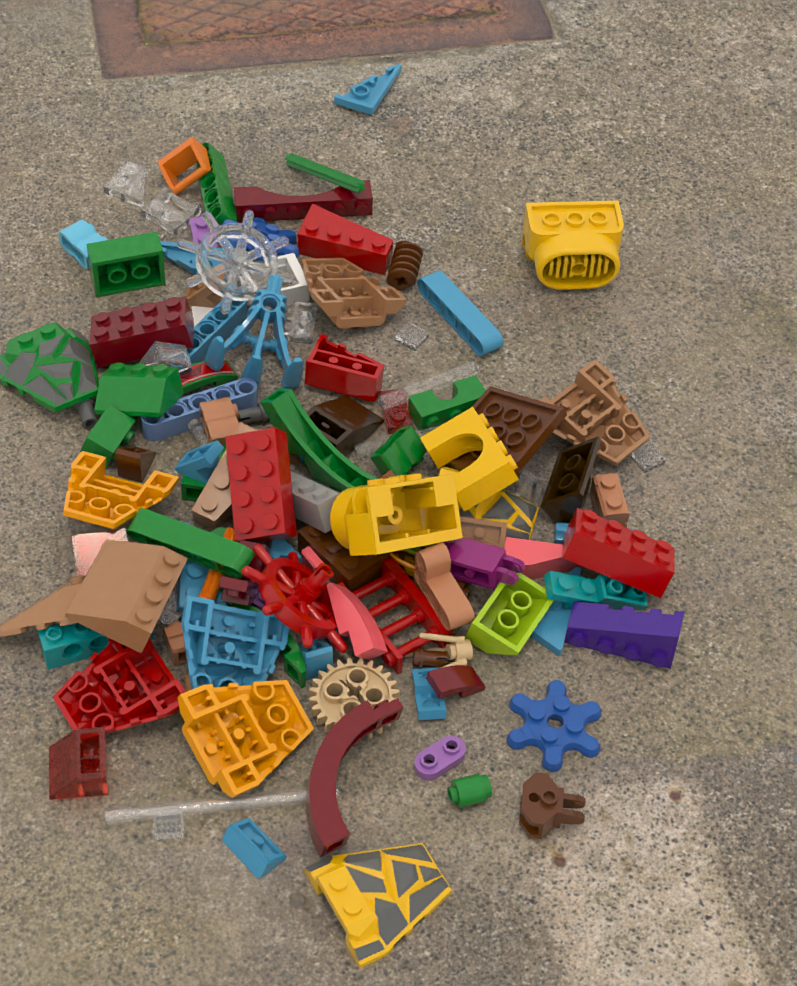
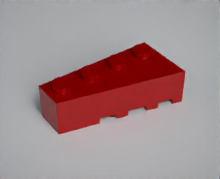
M314 204L311 205L297 233L299 255L312 258H344L365 271L386 275L392 261V239Z

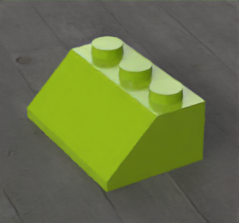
M516 573L519 580L515 585L500 582L472 622L465 636V639H469L471 644L487 654L517 656L554 601L547 598V592L544 587L522 573Z

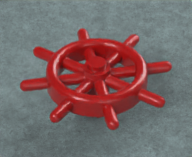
M256 544L253 547V552L265 565V568L259 572L249 566H245L242 568L241 573L243 576L258 583L260 594L266 604L262 608V613L265 616L274 614L285 626L300 634L305 648H310L313 645V639L327 638L338 652L345 653L348 650V646L335 631L337 624L326 584L330 583L327 581L334 575V572L331 571L332 569L327 564L320 563L313 572L299 563L298 555L294 551L289 552L287 558L273 559L263 546Z

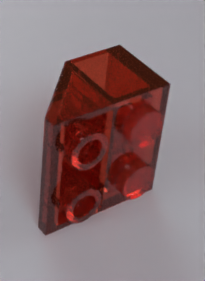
M105 727L75 729L49 747L50 800L109 795Z

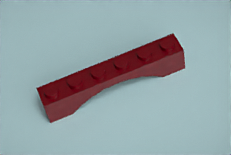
M363 180L366 188L361 193H356L339 186L327 192L307 196L282 195L266 191L257 186L234 187L237 223H243L245 220L252 221L256 217L262 218L265 221L305 219L312 204L341 217L372 215L373 196L370 180Z

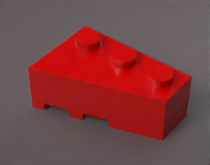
M321 334L306 360L304 384L341 395L352 396L364 401L375 402L382 389L384 365L360 352L356 355L346 350V345L342 343L336 345L328 341V336Z

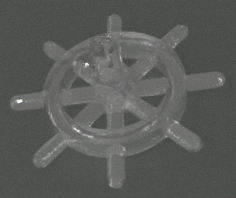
M251 210L245 212L242 224L228 223L220 226L213 215L206 211L203 213V219L210 228V231L204 236L200 245L184 239H180L177 242L179 248L196 253L198 274L187 278L185 286L191 288L204 282L211 291L223 297L220 308L222 314L230 312L232 300H253L259 289L266 290L270 275L275 276V274H279V277L283 278L284 282L294 284L297 281L295 275L278 270V257L275 250L286 246L289 243V239L282 236L270 242L264 234L251 227L254 213ZM228 238L238 239L236 248L232 246ZM219 242L226 253L210 247L214 243ZM247 242L256 247L248 252L245 250ZM263 256L266 266L252 262V260ZM208 257L223 263L211 268ZM250 271L265 275V277L257 283ZM225 273L224 280L219 278L218 275ZM242 277L247 286H236L238 278ZM265 306L266 309L272 310L271 307Z

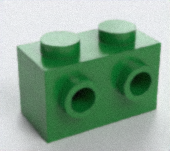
M109 405L86 437L80 452L85 451L106 457L107 467L112 459L117 461V448H121L123 443L128 444L135 433L131 429L136 420Z

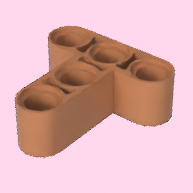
M441 542L416 552L413 583L427 598L444 628L450 631L473 622L475 615L470 602L450 572L451 557L446 545Z

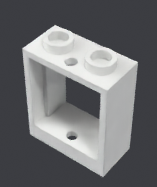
M294 253L270 258L269 261H257L240 266V276L237 277L240 289L245 291L248 306L252 305L253 299L256 296L253 284L267 281L270 275L275 276V274H279V277L287 276L292 285L281 288L280 294L285 295L287 298L286 307L310 301L307 282ZM265 306L266 309L273 310L271 307Z

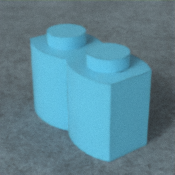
M82 219L59 231L61 246L68 254L74 256L76 261L85 269H89L86 244L108 240L106 237L98 234L92 224H88Z

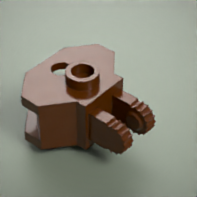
M536 772L523 783L519 824L529 838L542 839L553 828H560V824L579 825L584 823L585 814L583 812L569 809L583 808L586 800L581 795L564 793V788H559L548 774Z

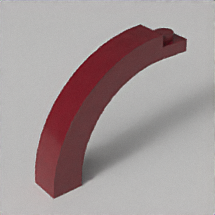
M398 698L390 702L384 700L374 708H372L368 700L356 706L332 727L318 749L307 784L306 815L309 830L320 857L346 845L350 836V832L342 819L336 797V778L339 765L348 751L359 740L400 718L404 707Z

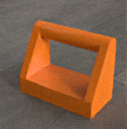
M194 137L189 138L158 161L159 168L175 196L211 171L207 149ZM199 161L201 167L178 183L177 176Z

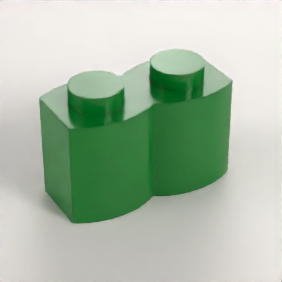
M412 425L401 427L392 434L386 443L371 455L370 459L382 475L392 470L395 476L409 475L408 470L424 460L423 456L427 449Z

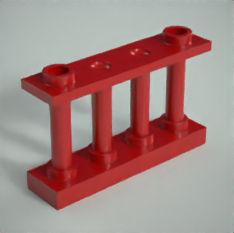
M390 557L383 561L381 577L352 591V593L360 600L385 586L390 587L396 595L368 609L372 617L376 618L399 605L406 606L411 614L382 629L379 628L388 651L381 655L382 660L387 667H391L398 675L402 673L404 656L430 642L437 643L440 648H446V645L451 642L429 640L418 636L396 648L388 639L390 636L415 623L421 624L426 630L425 633L452 636L453 630L447 631L427 598L398 563ZM343 582L338 584L340 586L346 587Z

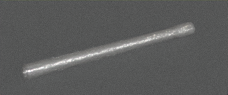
M336 784L337 801H340L339 787ZM307 788L238 795L234 798L229 796L142 806L105 808L106 826L156 819L157 816H160V818L165 816L166 818L167 815L170 817L172 815H175V817L176 815L189 816L306 803Z

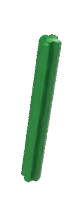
M293 153L285 157L287 166L353 192L361 193L366 188L363 180Z

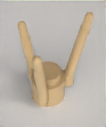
M431 633L419 634L420 638L451 642L446 645V648L427 649L428 651L448 652L447 659L453 660V663L443 667L467 665V661L472 660V644L469 639H465V636L454 637ZM413 652L404 657H413Z

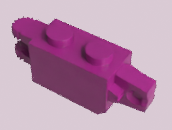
M467 538L455 539L453 542H442L446 545L451 557L450 572L454 579L492 590H495L499 582L515 585L519 580L516 573H522L526 566L521 559L506 555V549L499 548L498 546L488 545Z

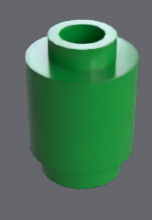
M479 773L451 780V786L447 788L451 804H456L458 808L486 802V798L492 797V787L488 776L480 775Z

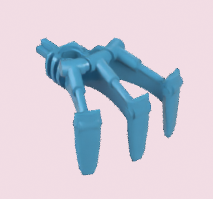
M275 274V276L270 275L266 290L259 289L256 292L252 306L248 310L247 319L241 326L238 325L234 329L232 336L225 343L221 336L213 338L205 355V362L212 370L220 371L224 365V355L228 351L235 349L242 342L245 345L249 344L253 351L251 358H249L244 366L241 379L250 378L257 383V386L259 385L263 372L262 351L270 349L271 352H276L278 360L282 363L285 371L281 379V388L295 389L300 385L304 362L300 357L294 358L291 362L288 353V341L283 331V324L286 319L287 298L285 295L280 294L283 278L279 277V274ZM265 306L271 307L273 310H268ZM257 319L262 322L259 337L248 332ZM269 323H273L275 339L269 340L264 338L266 327Z

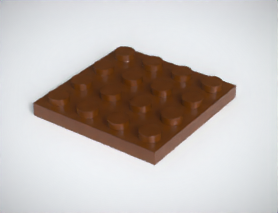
M491 386L472 406L478 415L484 414L490 427L492 426L497 434L498 441H502L508 451V454L505 456L509 454L512 456L518 467L514 470L516 475L567 416L563 407ZM482 451L467 452L444 466L461 471L474 463Z

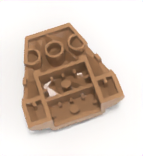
M344 258L302 259L301 267L311 298L340 329L381 326L385 323L387 314H395L406 305L407 299L392 286H379L380 279L375 276L371 280L363 276V269Z
M594 359L578 372L573 384L553 399L549 400L545 396L539 401L563 407L567 413V416L552 432L553 434L574 445L599 437L601 444L598 457L616 466L646 443L650 435L636 412H631L626 405L628 399L624 393L620 395L615 386L616 379Z

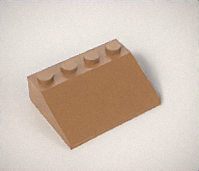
M106 539L68 608L65 617L142 653L188 558L164 546Z

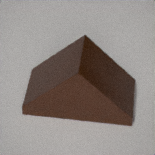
M136 446L117 448L118 477L143 483L156 456V451Z

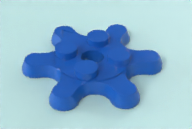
M257 217L253 218L252 221L245 220L243 224L233 220H225L221 225V230L229 233L222 241L223 246L227 248H245L252 251L253 257L260 261H269L271 258L270 254L287 255L294 253L296 258L299 257L298 247L292 245L297 241L296 233L292 230H280L274 224L266 225L264 219Z
M554 680L548 684L546 698L542 700H532L526 695L518 693L509 701L510 709L523 718L524 725L512 730L507 735L506 741L508 746L515 750H520L527 746L538 747L543 753L542 766L550 772H556L562 768V758L567 751L575 750L589 758L596 757L600 752L598 740L585 731V726L588 723L600 719L602 715L600 705L595 701H589L581 705L571 703L566 697V686L560 680ZM550 719L557 720L562 723V726L560 728H553L547 722Z

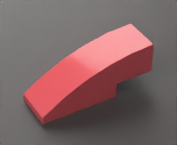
M331 582L326 584L339 635L351 638L355 656L371 660L388 652L374 618L363 603L346 587Z

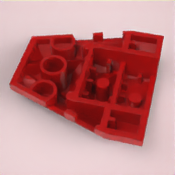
M150 637L142 653L108 638L109 644L100 654L95 652L89 658L91 663L82 672L77 671L53 696L54 701L79 741L162 719L180 710L178 697L186 691L179 680L173 677L156 651Z

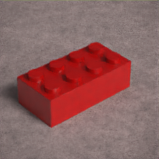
M274 427L225 436L235 541L244 540L262 543L297 537L286 432Z
M577 508L564 533L562 558L656 597H662L675 573L674 547L668 542L649 538L642 531L625 528L615 520L608 521L599 517L591 510Z

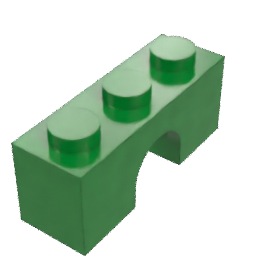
M476 375L453 382L452 399L450 400L439 399L431 389L409 396L408 415L420 434L432 431L470 409L486 390Z

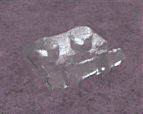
M294 301L293 308H288L286 304L285 321L289 319L291 322L283 324L284 335H288V342L312 344L318 312V305L316 303ZM273 324L271 326L270 333L272 334L271 339H275L273 334Z

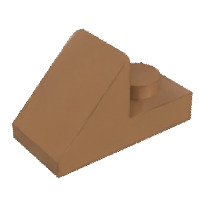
M218 265L187 286L185 296L189 306L214 308L221 302L223 296L221 289L224 285L223 280L226 272L221 266Z

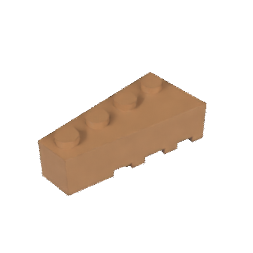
M241 422L234 435L257 430ZM227 449L191 510L194 521L213 530L221 527L233 514Z

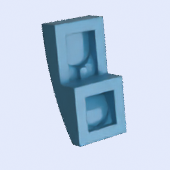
M439 667L412 669L418 720L446 719L444 698H438L426 679L428 671L438 669Z

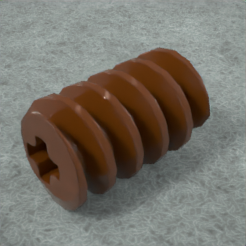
M406 240L396 242L387 276L389 286L401 291L416 284L424 254L423 249L419 245Z

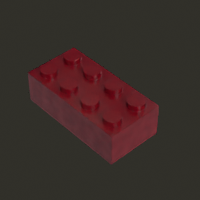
M186 296L172 297L160 302H148L141 306L125 307L121 310L108 313L101 312L92 316L89 346L98 368L193 348L194 318Z

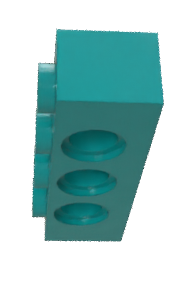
M60 623L46 629L37 630L47 670L88 659L95 652L100 654L109 644L108 637L79 623L60 626ZM154 631L150 635L151 640H154Z

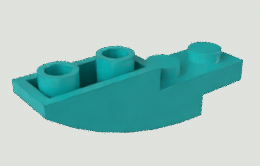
M548 571L544 575L547 598L563 602L564 609L572 610L574 602L607 604L611 609L615 610L623 608V606L634 607V610L646 609L648 607L646 592L600 574L595 579L555 571Z

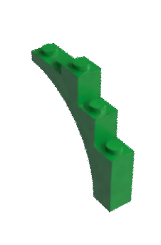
M279 388L260 401L272 425L286 432L288 453L302 456L315 481L327 482L330 488L342 492L351 487L368 485L367 480L378 479L353 464L333 446L310 419L291 389Z

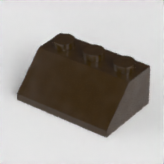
M599 437L559 451L540 506L555 522L570 523L576 509H583L598 461L601 444Z

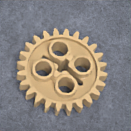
M349 657L347 664L337 660V667L334 668L332 665L327 664V673L321 670L318 672V679L312 680V688L309 689V707H311L312 717H317V725L325 724V732L327 733L345 714L356 706L368 700L372 708H374L384 700L390 702L397 698L399 699L400 690H397V681H391V672L383 674L382 665L375 669L373 668L372 660L367 665H364L363 659L359 658L356 664ZM383 727L375 731L381 734L383 731ZM372 733L368 734L367 736L369 738H372Z

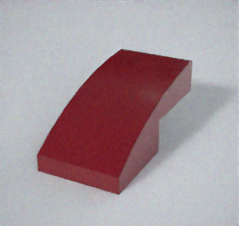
M467 665L448 666L428 671L426 677L439 699L457 693L463 698L484 691L486 688L474 668Z

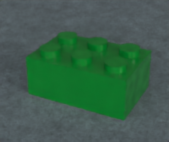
M157 231L86 244L90 279L96 298L166 285L164 254Z

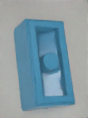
M250 818L229 824L222 838L224 844L258 879L264 877L287 858Z

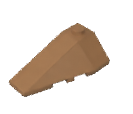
M83 574L69 578V583L64 584L1 623L0 637L26 632L29 630L28 626H33L37 630L46 629L56 624L55 621H59L60 626L77 623L65 617V614L86 575Z

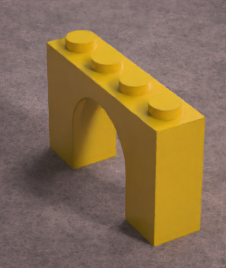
M473 407L420 437L438 469L467 452L482 451L474 463L454 474L457 500L464 512L519 480L514 472L518 467L510 454L505 456L508 454V451L502 441H498L497 434L492 426L490 427L484 414L478 415Z

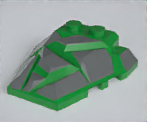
M55 322L45 324L41 328L28 333H22L18 337L10 339L6 345V353L0 355V382L2 385L9 387L11 384L17 387L18 393L23 396L27 392L33 396L36 403L55 413L97 396L99 381L89 341L79 331L71 328L64 329Z

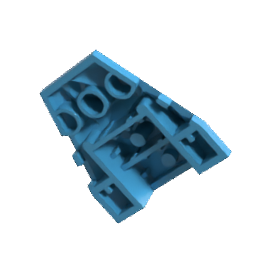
M186 595L181 624L191 690L205 684H213V687H226L229 683H238V686L252 685L254 682L266 681L268 675L272 674L276 667L274 663L279 652L283 651L287 644L289 628L279 621L274 614L265 616L262 611L255 612L214 604V600Z

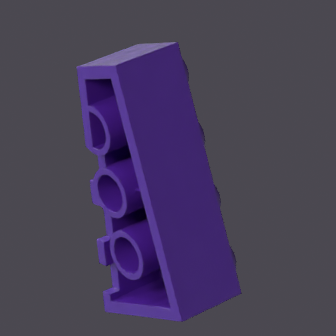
M574 602L564 643L572 644L575 647L596 650L603 654L624 657L631 661L636 660L652 664L656 667L671 669L685 611H675L674 615L662 614L661 609L650 608L648 613L634 611V607L623 606V608L615 610L611 609L607 604Z

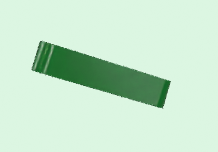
M205 142L202 145L207 149L211 171L201 177L199 181L206 217L221 230V225L225 220L237 222V216L225 157L210 143ZM198 161V162L196 163L197 169L201 167V165H200V163H199V161Z
M144 508L138 510L126 531L128 536L137 542L164 546L187 557V560L237 579L243 578L242 568L249 566L255 555L250 548L241 543Z

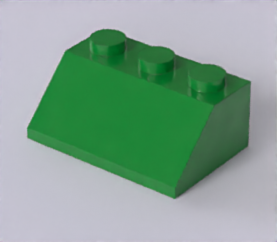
M115 363L110 365L109 369L100 377L94 408L95 414L102 415L107 407L111 405L128 416L162 417L184 394L178 367H168L165 364L146 366L142 363L135 365Z

